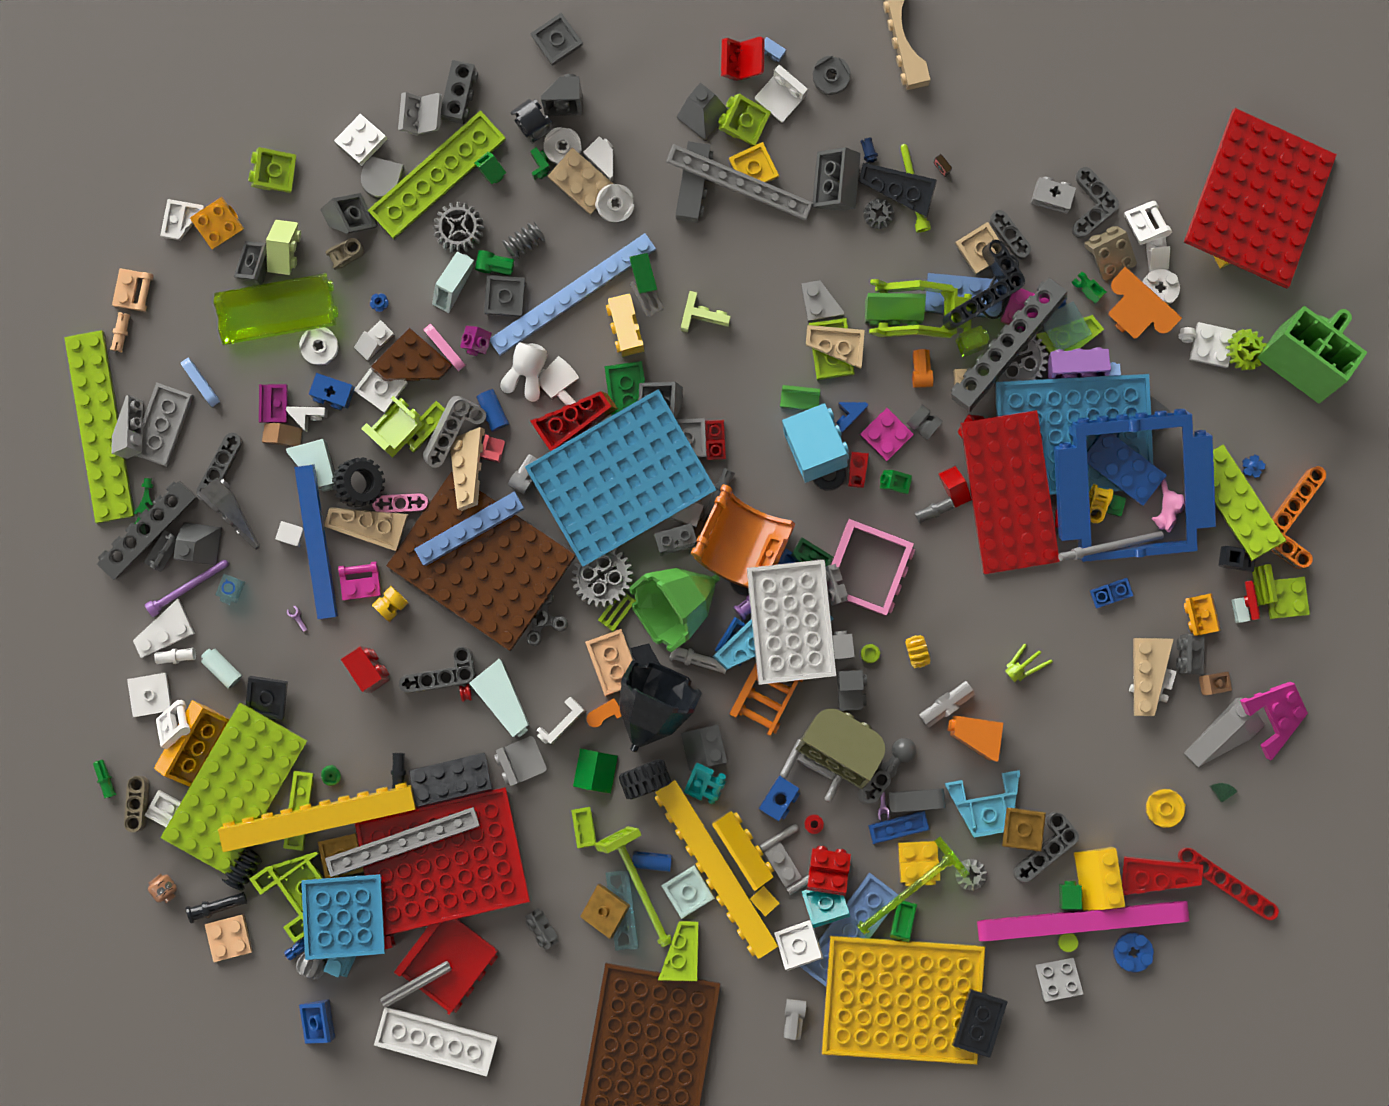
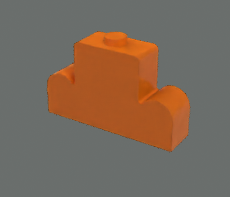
M1126 266L1113 279L1111 283L1113 292L1118 295L1123 294L1124 296L1110 310L1109 316L1117 322L1115 326L1122 333L1127 331L1133 338H1138L1154 322L1156 331L1164 334L1171 331L1182 319L1176 311Z

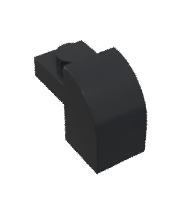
M1221 546L1218 566L1226 569L1254 572L1255 560H1250L1244 548Z

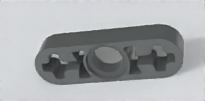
M995 211L990 217L991 226L1016 258H1026L1031 252L1030 244L1004 211ZM996 216L1003 217L1002 223L1004 226L1007 223L1009 224L1003 231L1000 230L1003 225L1000 222H995ZM1013 230L1016 237L1012 240L1007 239L1005 232ZM1018 238L1020 239V241L1018 242L1019 246L1026 247V250L1024 251L1025 254L1023 252H1018L1019 247L1017 244H1015L1014 246L1012 245L1017 241Z

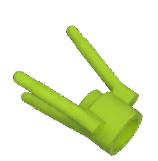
M1023 644L1011 662L1006 665L1008 669L1005 672L1014 682L1017 680L1021 681L1053 661L1048 660L1025 672L1024 668L1041 654V651H1037L1022 665L1018 662L1015 664L1027 646Z

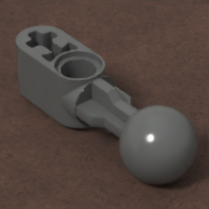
M900 738L894 742L892 746L893 756L889 761L883 762L874 773L870 782L859 790L858 798L860 802L864 804L876 802L897 774L899 765L914 759L916 746L912 740ZM878 775L884 777V784L882 786L876 782ZM873 788L878 789L870 793L872 798H865L867 796L865 792L871 791Z

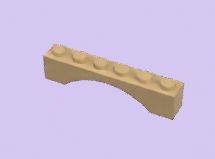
M885 0L883 8L884 12L888 13L890 19L887 20L889 31H892L894 36L892 38L893 48L897 49L898 52L896 61L898 67L902 69V74H900L902 85H906V90L928 86L930 75L927 63L911 48L903 31L901 16L905 0Z

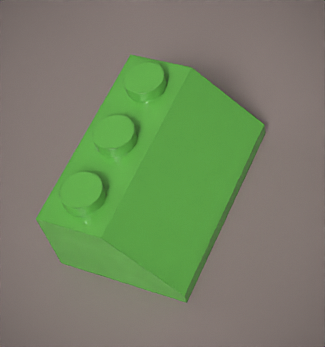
M868 293L865 300V323H869L870 326H879V323H889V326H900V323L908 324V326L922 324L924 321L926 294Z

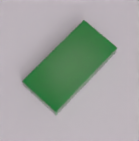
M903 900L897 901L890 933L891 938L905 942L910 941L917 904Z

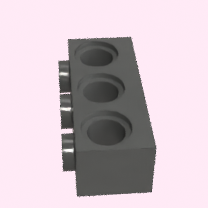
M452 60L442 101V120L464 124L465 119H468L470 113L468 104L469 101L473 100L474 96L472 86L473 82L476 83L478 79V72L474 64ZM463 71H467L469 73L468 76L465 78H461L459 76L460 73ZM459 89L465 91L464 94L461 96L455 95L456 91ZM455 107L460 108L459 113H457V114H452V113H451V110H452L453 108H455Z

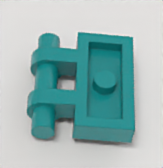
M696 763L684 793L700 801L704 796L708 798L710 804H714L721 795L720 790L726 784V775L720 773L718 777L712 776L714 770Z

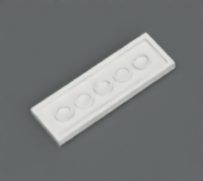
M384 1007L374 1045L487 1076L498 1037L391 1007Z

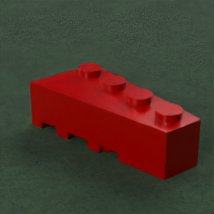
M600 391L571 405H566L559 410L547 413L545 416L535 418L530 422L551 452L594 427L618 408L608 393Z

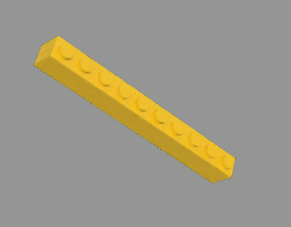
M674 780L669 785L656 791L657 796L654 797L660 807L664 805L667 813H665L666 818L670 824L675 823L678 828L675 832L679 839H685L688 844L685 847L691 857L693 855L696 857L698 862L695 864L699 871L706 873L708 886L711 890L715 888L718 896H716L721 906L725 905L729 912L726 915L731 923L736 922L739 929L736 931L741 939L744 940L746 938L749 946H747V949L752 957L756 955L759 959L777 948L776 941L677 781Z
M400 783L395 785L394 789L388 790V787L376 789V793L369 794L368 791L357 793V797L353 798L346 795L339 797L338 801L330 802V799L318 802L319 805L311 807V804L299 806L300 809L292 811V808L280 810L281 814L273 815V812L262 814L259 819H254L252 816L243 818L241 823L235 824L234 821L222 823L223 827L218 829L222 850L227 852L415 810L416 804L412 785Z

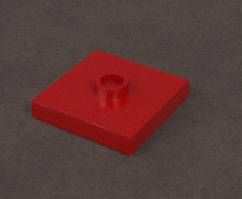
M1246 581L1247 596H1244L1245 605L1250 607L1252 620H1258L1261 617L1255 585L1253 581Z

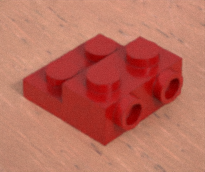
M825 846L812 848L807 890L845 896L851 854H848L844 849L829 851Z

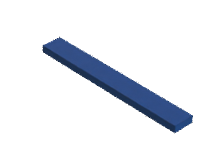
M315 464L294 467L317 619L337 617L338 613Z

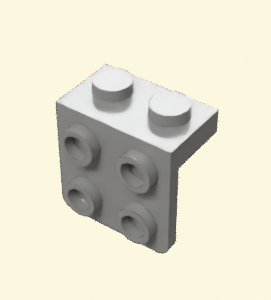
M408 92L401 93L398 130L416 136L438 131L441 124L442 94L435 93L420 97Z
M533 736L497 749V754L494 755L498 766L502 765L504 772L502 776L505 783H509L510 786L547 770Z

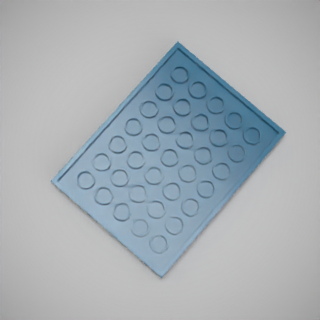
M1149 374L995 382L997 416L1034 410L1038 412L1050 494H1056L1054 446H1059V443L1070 442L1073 445V437L1069 435V426H1072V422L1078 421V418L1097 420L1098 416L1116 418V415L1128 414V417H1131L1140 412H1146L1147 415H1151ZM1152 430L1112 433L1153 464ZM1100 434L1086 436L1087 451ZM1088 465L1089 492L1093 484L1107 490L1110 488L1113 491H1122Z

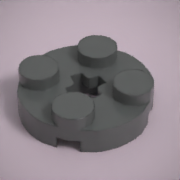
M833 56L823 57L816 63L813 70L814 85L825 95L842 92L850 81V68L841 58L838 59ZM829 71L836 73L835 79L827 78Z

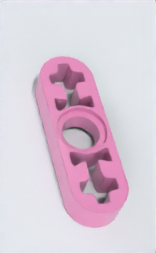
M431 324L423 329L458 372L466 366Z
M420 493L383 495L377 498V501L372 503V506L377 512H421L426 509L429 500ZM419 497L425 501V504H422L420 508L417 504H411L412 508L409 509L410 501L408 498H411L412 502L418 501ZM399 498H403L406 501V506L403 509H398L395 505ZM389 499H392L393 510H390L391 506H383V510L377 506L380 500H383L384 503H390Z

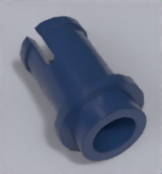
M864 138V140L860 141L865 155L863 159L867 163H873L877 161L878 153L875 152L872 138Z

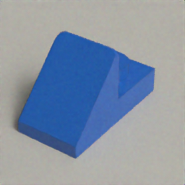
M866 402L838 403V406L848 415L847 417L843 415L836 422L841 434L868 407Z

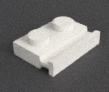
M158 790L144 816L167 827L181 801Z

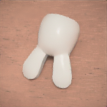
M519 342L514 351L513 366L501 380V390L504 393L513 392L520 376L523 375L526 377V399L531 402L537 401L540 396L538 376L546 362L547 351L538 344Z

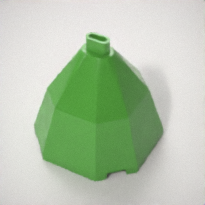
M679 568L646 573L629 587L630 593L635 594L636 601L632 604L633 611L653 642L656 644L664 643L667 645V650L673 652L688 641L708 617L715 584L720 581V577L716 574L711 577Z

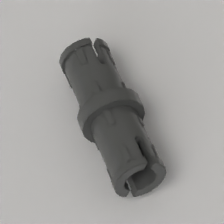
M949 497L941 502L931 503L929 507L915 512V515L920 524L930 518H937L940 514L955 507Z

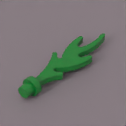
M144 478V483L141 485V487L145 488L144 494L134 514L142 513L145 509L149 510L146 506L147 502L153 505L149 494V488H153L152 478ZM145 523L141 526L143 534H146Z

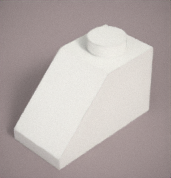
M598 137L583 154L598 171L612 182L614 180L613 145L606 138L603 140L601 137Z

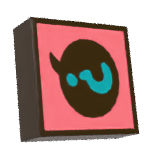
M939 154L935 157L933 163L942 175L946 177L950 174L952 167L944 156Z

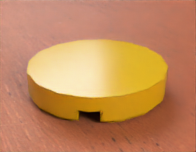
M1160 789L1149 796L1146 803V813L1153 824L1159 827L1170 828L1177 825L1182 820V817H1184L1185 803L1183 798L1170 789Z

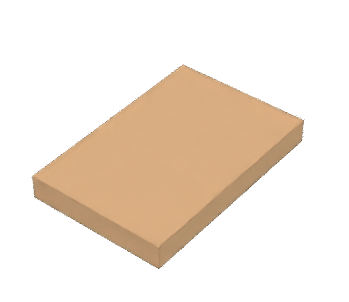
M622 629L585 642L605 696L621 691L622 678L631 661H633Z

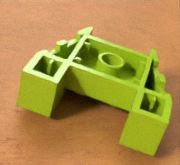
M319 851L265 867L250 878V881L260 895L265 894L278 885L299 916L283 927L294 943L304 937L301 880L324 879L311 861L320 855Z

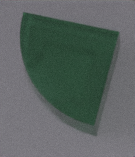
M1215 783L1209 786L1220 802H1224L1238 792L1233 786L1226 783Z

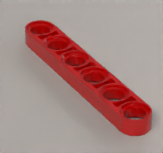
M1182 848L1179 851L1178 859L1182 863L1200 864L1206 862L1209 865V869L1203 873L1202 877L1264 919L1274 920L1278 917V907L1267 898L1195 850ZM1185 851H1190L1193 855L1192 860L1189 862H1185L1182 858ZM1218 873H1223L1225 876V881L1221 884L1215 881V876ZM1234 884L1241 886V892L1238 895H1234L1231 891ZM1250 895L1257 896L1258 902L1254 906L1248 903ZM1266 906H1272L1274 909V913L1270 917L1264 914Z

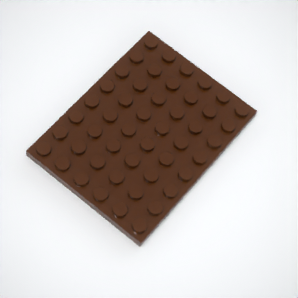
M451 472L386 566L497 643L512 651L576 555L517 515H514L427 566H423L415 548L496 502L479 490L478 505L463 511L457 509L453 472Z
M605 963L580 1106H700L720 983L697 979V982L658 981L661 972Z

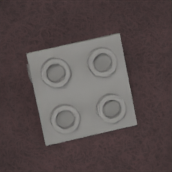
M1074 958L1035 965L1042 989V999L1045 1002L1084 995Z

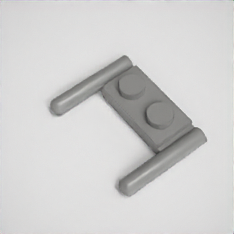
M798 739L780 776L787 778L797 760V762L833 780L825 796V801L831 802L843 778L797 751L796 747L800 742V739Z
M796 824L760 845L790 895L808 883V875L802 878L781 844L782 840L799 830Z

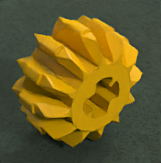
M915 635L906 639L905 643L911 665L914 668L929 665L931 660L924 637L922 635Z

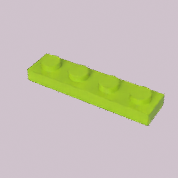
M294 771L289 808H292V811L299 810V806L310 804L314 773ZM306 834L285 838L283 848L303 851Z

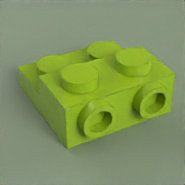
M741 94L734 95V97L731 96L726 103V107H728L726 114L723 113L719 118V130L733 138L737 137L751 146H755L771 111Z
M258 147L256 152H252L251 163L254 164L253 171L250 170L248 181L252 182L251 187L291 193L296 155Z

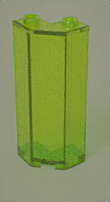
M327 273L214 293V306L219 319L218 332L222 344L227 345L336 325V317H339L337 306H334L333 281L329 280Z

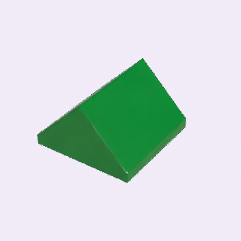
M580 748L573 787L611 794L618 755Z

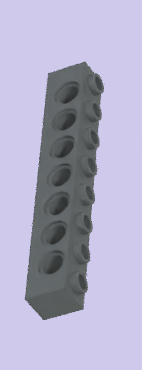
M1048 278L1046 282L1042 281L1039 284L1036 294L1028 297L1024 303L1025 307L1013 315V321L1002 328L998 339H993L990 342L988 351L985 354L979 355L976 359L977 364L972 369L969 368L963 375L964 379L961 383L957 382L951 389L952 400L969 413L1067 298V290L1052 279ZM1042 298L1049 299V302L1043 304L1039 300ZM1030 312L1037 314L1035 318H1029L1027 315ZM1017 327H1024L1025 331L1019 333L1015 329ZM1006 341H1011L1013 345L1011 347H1005L1003 343ZM997 355L1001 359L994 362L991 360V357ZM981 370L989 372L986 376H980L978 373ZM973 384L976 386V389L969 391L966 387Z

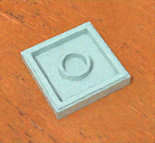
M695 865L661 885L681 919L715 899Z

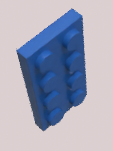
M1112 433L1100 434L1087 451V464L1142 506H1144L1167 476Z

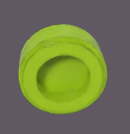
M867 644L861 649L860 655L864 662L874 663L880 657V650L876 645Z
M1072 933L1061 934L1058 938V946L1065 952H1072L1078 946V939Z

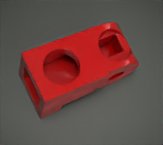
M850 453L848 487L864 488L869 453Z

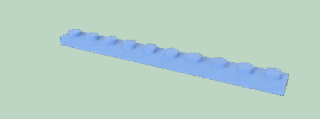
M644 233L490 338V343L499 356H501L631 267L630 256L644 253L649 255L656 250L655 246L646 233Z

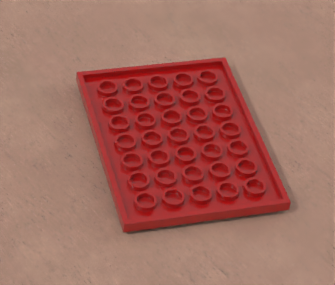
M1234 108L1184 243L1285 289L1289 288L1337 154Z
M506 787L355 823L359 847L473 807L480 827L363 867L365 876L381 874L384 936L530 902Z

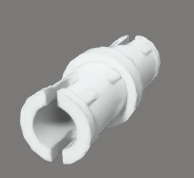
M175 648L171 651L155 652V663L157 665L171 662L178 664L180 661L195 660L196 652L194 648L181 650Z

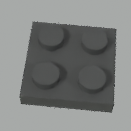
M562 12L530 33L552 66L583 45V42Z
M487 275L484 314L522 317L525 278Z

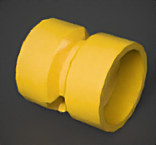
M392 586L383 593V598L379 597L372 604L389 622L397 615V610H402L408 604V601Z

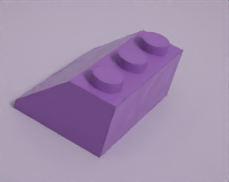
M1100 347L1091 350L1077 348L1072 351L1058 349L1051 352L1048 358V379L1109 376L1111 371L1109 349H1102Z

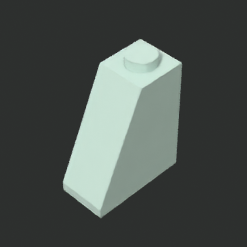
M456 252L435 284L432 305L447 313L451 311L472 272L473 259L468 255Z
M324 439L286 449L288 455L298 467L315 464L319 490L322 489V492L333 489L332 486H335V483L332 482V478L336 476L334 475L327 442Z

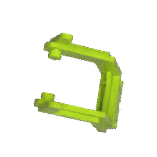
M879 279L870 280V284L876 286L875 292L878 293L914 290L941 293L944 297V316L972 298V294H964V297H959L958 288H954L950 284L922 280L886 283ZM966 307L967 311L971 312V309ZM951 316L952 321L957 323L956 318ZM971 320L958 328H964V333H971ZM879 323L878 328L869 329V334L877 337L924 335L948 339L957 334V328L948 330L944 325L941 328L924 325L888 327V323Z

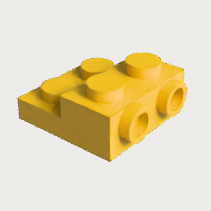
M937 841L898 843L900 882H905V886H916V882L923 881L924 885H936V881H940Z

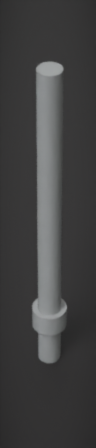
M1162 531L1083 549L1078 547L1069 552L1060 553L1058 558L1060 561L1078 560L1087 555L1162 539L1164 534Z

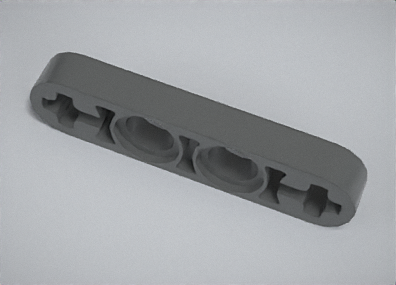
M229 433L224 437L196 491L198 498L201 500L203 499L198 493L208 485L206 481L212 482L210 478L211 472L214 470L219 471V480L224 479L242 446V439L236 433ZM234 437H236L235 441H237V444H233L230 448V450H232L233 453L231 454L229 451L223 450L224 447L229 449L231 443L228 442L229 439H234ZM228 454L229 461L221 464L219 461L220 455Z

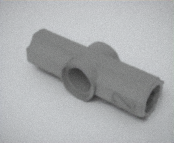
M964 681L951 692H947L935 700V703L922 711L919 716L929 728L943 717H947L960 708L961 704L973 697L975 692Z

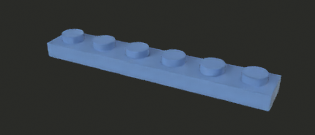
M514 491L415 548V551L423 566H427L525 508Z

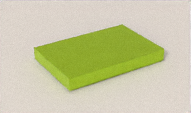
M847 318L809 323L812 326L848 329ZM812 348L817 380L855 374L853 365Z

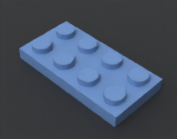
M927 274V281L950 284L954 288H958L959 297H964V294H972L973 298L989 288L992 281L989 278ZM996 288L997 293L1001 295V291ZM926 291L925 312L944 314V297L941 293ZM1002 301L985 310V312L990 316H997L1001 312ZM982 312V313H980L979 315H977L976 317H986V316H985V315L983 314V312Z

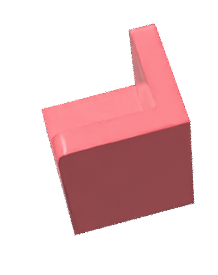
M485 434L483 453H480L481 459L500 463L505 441Z

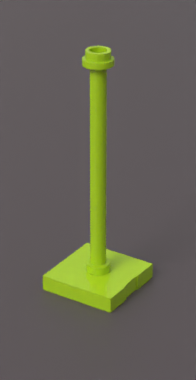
M627 826L594 845L597 851L607 854L614 850L619 851L660 938L657 942L661 947H664L672 942V937L670 934L666 935L625 847L627 843L642 835L639 828Z

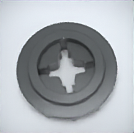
M878 198L871 200L865 206L864 219L872 228L882 229L892 222L894 211L892 205L887 200ZM881 207H883L882 214H884V216H879V218L875 220L876 213L873 210L878 211L879 209H881Z

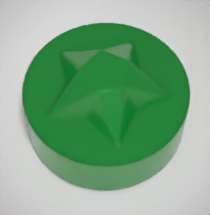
M329 765L322 769L321 779L324 784L333 786L340 781L341 774L336 766Z

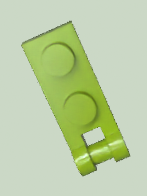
M437 401L419 418L424 424L415 433L419 438L416 441L411 438L407 442L410 446L409 449L413 453L433 434L445 410Z

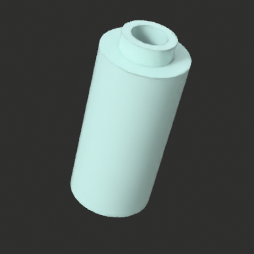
M208 649L202 654L201 657L203 659L201 663L228 689L232 688L242 678V675L216 649Z

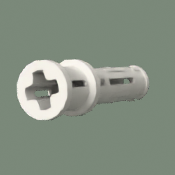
M678 647L670 654V661L674 659L684 662L687 666L691 663L723 674L726 673L725 668L715 658L694 653V650L691 648L687 650Z

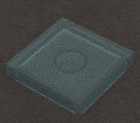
M1074 301L1056 310L1043 325L1056 350H1065L1092 335Z

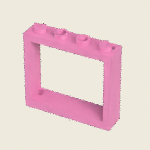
M849 519L831 565L836 564L837 567L840 566L854 528L905 547L883 607L849 594L847 597L848 601L846 602L887 616L888 613L893 611L895 603L892 600L894 595L898 596L902 587L899 584L901 577L905 578L909 567L906 566L908 559L912 560L915 549L912 548L914 543Z

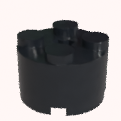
M528 99L510 112L511 115H516L517 118L514 121L526 138L528 136L532 138L530 140L532 144L551 131L550 126L553 125L551 119L547 115L544 116L540 111L542 107L536 99L533 101Z

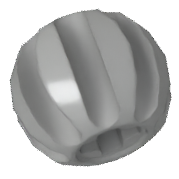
M303 953L297 960L296 968L300 975L315 980L323 975L326 963L324 959L305 960V953Z

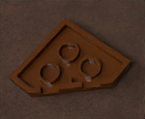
M410 328L371 366V370L384 381L440 380L452 368V364Z

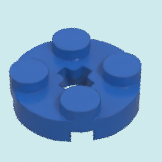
M1130 932L1119 937L1114 946L1113 955L1116 963L1124 970L1140 972L1153 962V947L1145 936ZM1131 947H1134L1135 950L1138 949L1136 957L1129 956L1128 952L1131 951Z

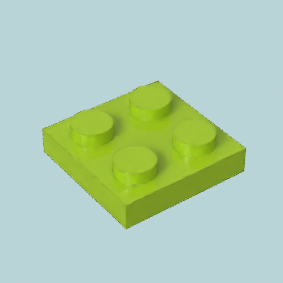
M1305 577L1274 580L1278 602L1268 604L1270 619L1310 615Z

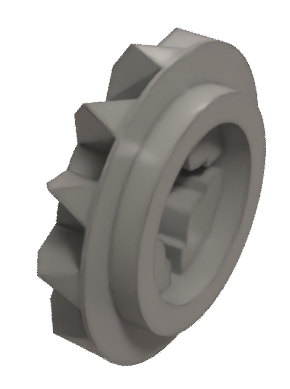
M967 859L958 865L955 876L962 888L976 890L981 888L986 881L987 872L984 865L979 861ZM970 866L973 872L979 873V875L973 877V883L969 877H963V875L969 873Z

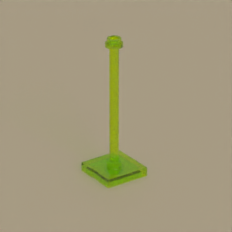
M941 836L934 840V842L945 854L942 857L943 860L864 923L862 920L859 921L857 927L863 934L869 933L871 926L947 866L953 865L963 878L970 874Z

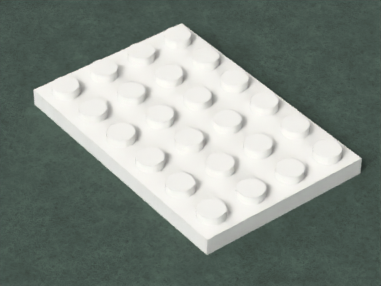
M825 560L747 568L758 684L836 676Z

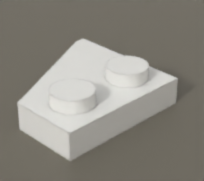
M168 199L160 236L181 241L193 225L190 217L205 208L204 205Z

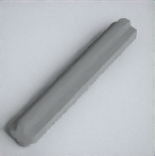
M445 961L380 999L382 1005L388 1007L452 970L449 962Z

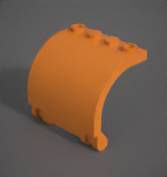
M723 484L720 488L721 493L714 501L715 505L701 535L696 540L697 545L692 549L691 555L694 556L698 563L714 574L749 588L747 568L777 565L795 527V523L791 520L770 516L750 507L732 493L733 489L730 486Z

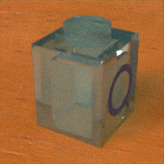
M223 574L215 595L220 597L219 601L230 605L231 601L237 603L245 581Z

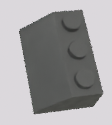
M566 74L564 77H559L541 95L545 115H582V89L579 76Z
M846 147L817 152L813 208L830 210L855 209L861 153Z

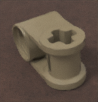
M350 238L329 248L325 253L333 262L334 270H337L360 258L364 253V247L357 239ZM357 244V251L350 252V247Z

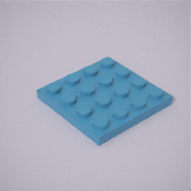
M381 874L301 880L305 960L385 954Z

